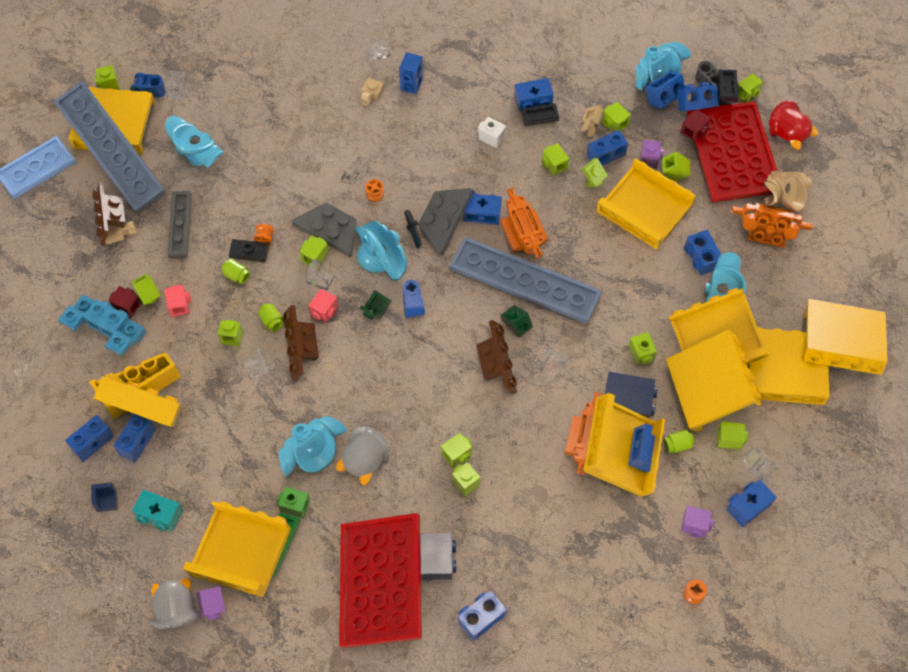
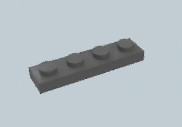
M191 191L172 192L168 242L169 258L188 257Z

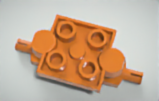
M509 188L507 193L510 199L506 201L509 217L500 219V224L513 253L524 250L527 255L535 254L536 258L542 257L543 253L540 246L548 242V237L535 209L531 208L529 202L526 203L524 196H517L514 188H511V190Z
M747 203L744 208L732 206L731 214L741 215L743 227L749 231L748 240L781 248L785 247L787 239H795L800 229L812 231L813 227L811 223L802 222V216L793 214L791 210L756 203V205Z
M594 392L593 402L586 403L581 417L573 416L564 454L574 456L573 460L578 465L577 474H580L582 467L581 475H585L583 470L598 392Z

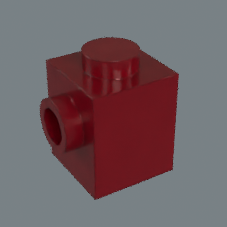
M695 109L682 123L680 133L695 142L701 135L704 136L708 132L710 118Z
M118 286L111 293L108 300L114 309L125 311L129 318H132L142 305L139 296L128 287L125 289Z

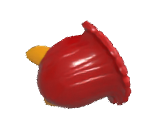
M792 100L781 101L771 113L769 119L770 136H779L781 139L789 141L796 150H800L801 143L809 138V136L814 137L819 134L808 116L801 113L797 103Z

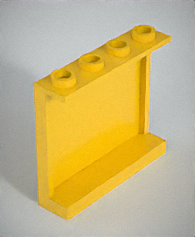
M88 87L136 152L142 155L144 150L142 139L151 105H155L153 94L146 91L138 92ZM71 127L68 139L72 148L89 150L74 128Z
M635 158L630 170L606 198L602 197L598 201L596 212L657 250L693 206L696 195L678 185L674 180L668 179L661 172L647 166L645 162Z
M731 289L724 296H713L706 303H695L690 306V309L685 311L680 309L674 311L672 316H669L682 351L726 330H730L734 334H738L742 344L740 348L748 358L747 365L769 357L743 289Z
M808 299L804 311V318H807L806 352L803 361L882 375L887 364L886 313Z
M758 327L769 357L748 364V369L752 371L755 378L753 380L754 386L759 389L761 394L759 400L825 405L830 397L829 369L827 365L803 361L806 352V332H801L800 330L784 331L778 328L771 330Z
M726 330L666 359L689 429L696 433L704 430L703 425L754 403L758 406L761 405L759 400L761 398L760 391L754 386V375L746 364L748 358L740 348L742 344L738 334H734L730 330Z
M610 393L597 397L583 471L640 497L654 493L665 419L653 421L614 402L615 395ZM646 423L653 426L652 434L655 435L650 472L647 473L628 465L634 428Z
M212 501L211 504L215 511L192 563L186 561L183 570L191 577L264 597L291 527L286 522L287 520L280 516L273 518L262 511L255 513L243 506L236 508L225 501L220 503Z

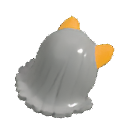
M369 426L357 427L352 430L348 439L350 444L345 448L342 458L336 465L338 472L347 471L358 477L363 486L368 484L372 473L379 468L381 462L387 463L389 461V448L386 438L380 431H376Z
M184 578L180 583L169 580L160 585L153 584L151 594L153 597L152 610L155 619L149 620L153 627L159 630L176 628L192 622L199 616L200 611L194 610V600L190 592L191 583L188 578Z

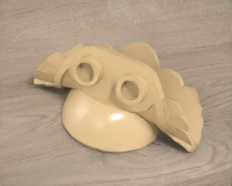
M772 171L771 175H768L765 186L772 191L773 196L765 198L764 205L778 207L779 204H782L791 211H801L806 205V190L811 189L812 180L809 176L807 177L806 174L800 172ZM788 184V192L786 193L785 187Z

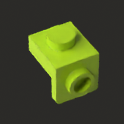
M593 158L581 169L588 180L585 182L586 187L596 188L602 185L603 180L608 177L598 158Z

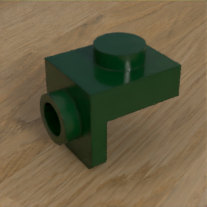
M374 290L365 306L361 305L360 309L364 311L363 315L371 320L373 318L380 320L392 300Z
M516 305L500 315L503 322L514 328L518 337H521L533 328L529 314Z

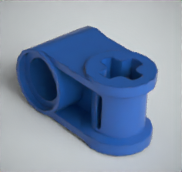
M141 72L135 74L134 84L130 87L131 91H146L152 93L153 97L156 98L163 97L166 94V87L160 75Z
M407 280L403 284L406 318L425 315V308L420 285L415 280Z

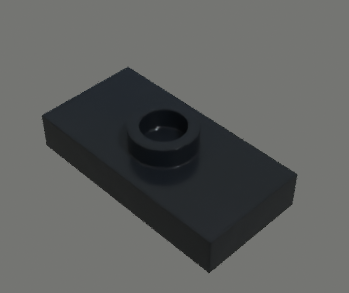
M719 69V101L737 102V70Z
M556 103L521 109L525 126L556 122L560 118Z
M232 239L229 258L266 262L269 243Z

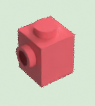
M174 285L166 288L167 307L171 317L189 314L188 303L191 302L189 291L186 292L183 285Z
M320 289L308 305L311 317L325 323L329 318H333L338 307L337 297Z

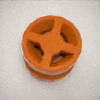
M371 179L366 183L367 199L372 202L380 201L384 196L383 183L378 179Z
M258 224L255 229L257 234L254 236V241L265 242L271 245V236L274 234V228L268 224Z
M691 580L685 587L684 597L691 604H699L706 596L707 587L701 580Z

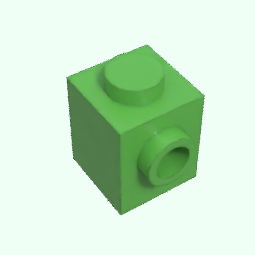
M285 487L283 493L280 492L277 499L280 512L299 518H304L310 502L308 493Z

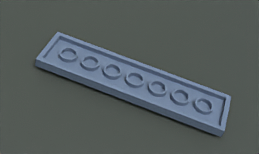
M83 80L53 101L136 213L166 192Z
M464 237L449 265V269L585 324H588L602 294L600 289L468 237Z

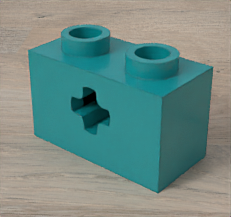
M142 490L132 509L138 522L154 524V527L161 531H166V529L173 531L183 511L180 503L146 490Z

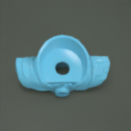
M679 42L664 43L660 48L656 46L647 48L645 57L641 58L640 64L636 66V88L642 91L649 81L653 82L670 70L680 73L681 61L690 58V50Z
M170 116L166 120L165 130L176 146L175 150L179 155L186 156L192 165L201 166L203 164L206 167H210L219 156L223 155L224 151L214 144L215 142L206 132L202 133L194 125L177 116ZM197 137L200 142L198 144H191L190 139Z
M378 221L367 223L362 227H355V232L358 233L362 241L357 252L359 265L369 272L380 273L387 271L393 281L399 280L406 271L407 258L404 255L402 246L399 245L400 237L398 233L388 230L384 224L381 225Z
M727 252L720 255L714 268L711 283L706 284L704 293L708 294L706 302L713 296L719 295L721 297L727 294H720L717 291V287L720 284L727 285L728 291L734 288H738V290L743 289L745 294L746 281L740 273L741 259L737 254Z
M328 416L314 419L309 425L304 423L295 425L292 429V437L288 438L284 442V447L279 450V461L283 474L288 477L297 464L302 470L311 473L319 472L326 468L335 456L336 442L334 438L347 432L345 425L339 420Z

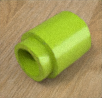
M233 259L226 260L221 267L222 275L237 284H245L250 277L248 268Z
M268 303L260 306L257 315L265 327L271 332L281 329L284 325L283 318L276 307Z
M682 430L667 435L666 438H663V443L667 453L676 454L692 449L695 440L691 432Z

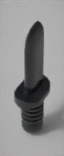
M405 210L404 215L408 223L406 228L410 230L415 245L419 248L422 242L416 228L418 221H414L410 210Z

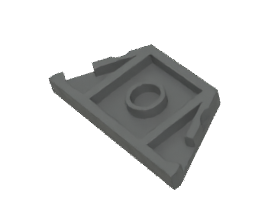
M473 189L434 191L422 215L419 226L439 253L444 254L475 192Z
M324 203L291 221L293 226L316 238L324 239L327 245L349 257L352 256L355 227L357 225L356 218L328 203Z

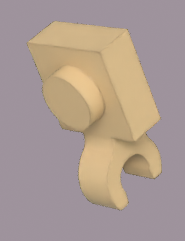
M368 77L361 89V99L363 100L361 105L368 107L372 98L377 100L384 89V83Z
M600 105L587 108L581 121L583 124L581 131H588L587 137L595 135L594 124L599 123L604 110Z
M133 221L125 223L124 228L108 225L106 244L125 240L124 235L132 236L137 234Z

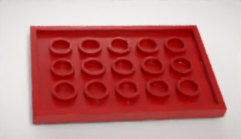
M756 101L697 109L710 118L708 132L704 136L701 135L694 144L711 203L773 194L765 186V182H767L768 175H771L772 171L778 170ZM694 110L687 111L686 116L688 117Z
M413 513L341 524L339 647L351 648L422 639L420 515Z

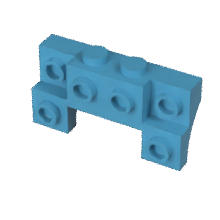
M83 294L73 307L69 305L58 319L60 324L72 328L73 331H76L83 322H86L89 327L110 337L104 346L107 350L110 349L119 354L120 357L130 347L140 342L147 333L143 326L131 321L125 311L121 309L116 310L106 301L101 302L97 299L94 301Z

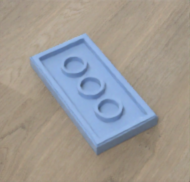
M55 136L0 169V181L13 199H16L75 164L76 160L58 136Z

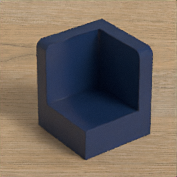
M113 483L91 485V502L97 512L118 510L117 490Z

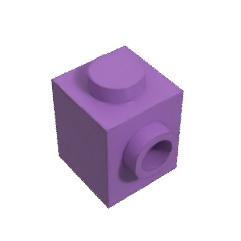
M643 140L640 161L645 162L651 168L657 169L659 160H662L664 155V149H661V142Z
M687 506L684 512L681 531L690 533L692 537H705L707 532L712 531L714 519H711L712 512Z
M220 586L196 593L201 618L208 617V620L220 618V613L226 611Z

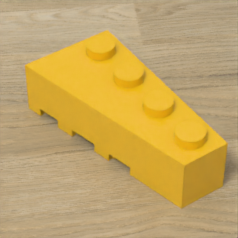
M166 352L146 359L140 365L125 367L124 371L119 373H109L120 377V381L126 384L128 381L139 384L140 389L147 390V388L158 392L181 378L177 367ZM101 379L89 381L95 392ZM102 402L113 419L127 412Z
M109 374L108 377L102 376L94 399L170 427L175 426L183 403L177 402V398L166 395V397L160 396L158 391L147 388V390L140 389L139 384L128 381L126 384L120 381V377Z

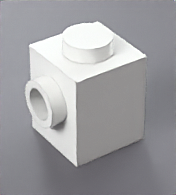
M487 117L478 126L479 140L497 148L506 136V125Z

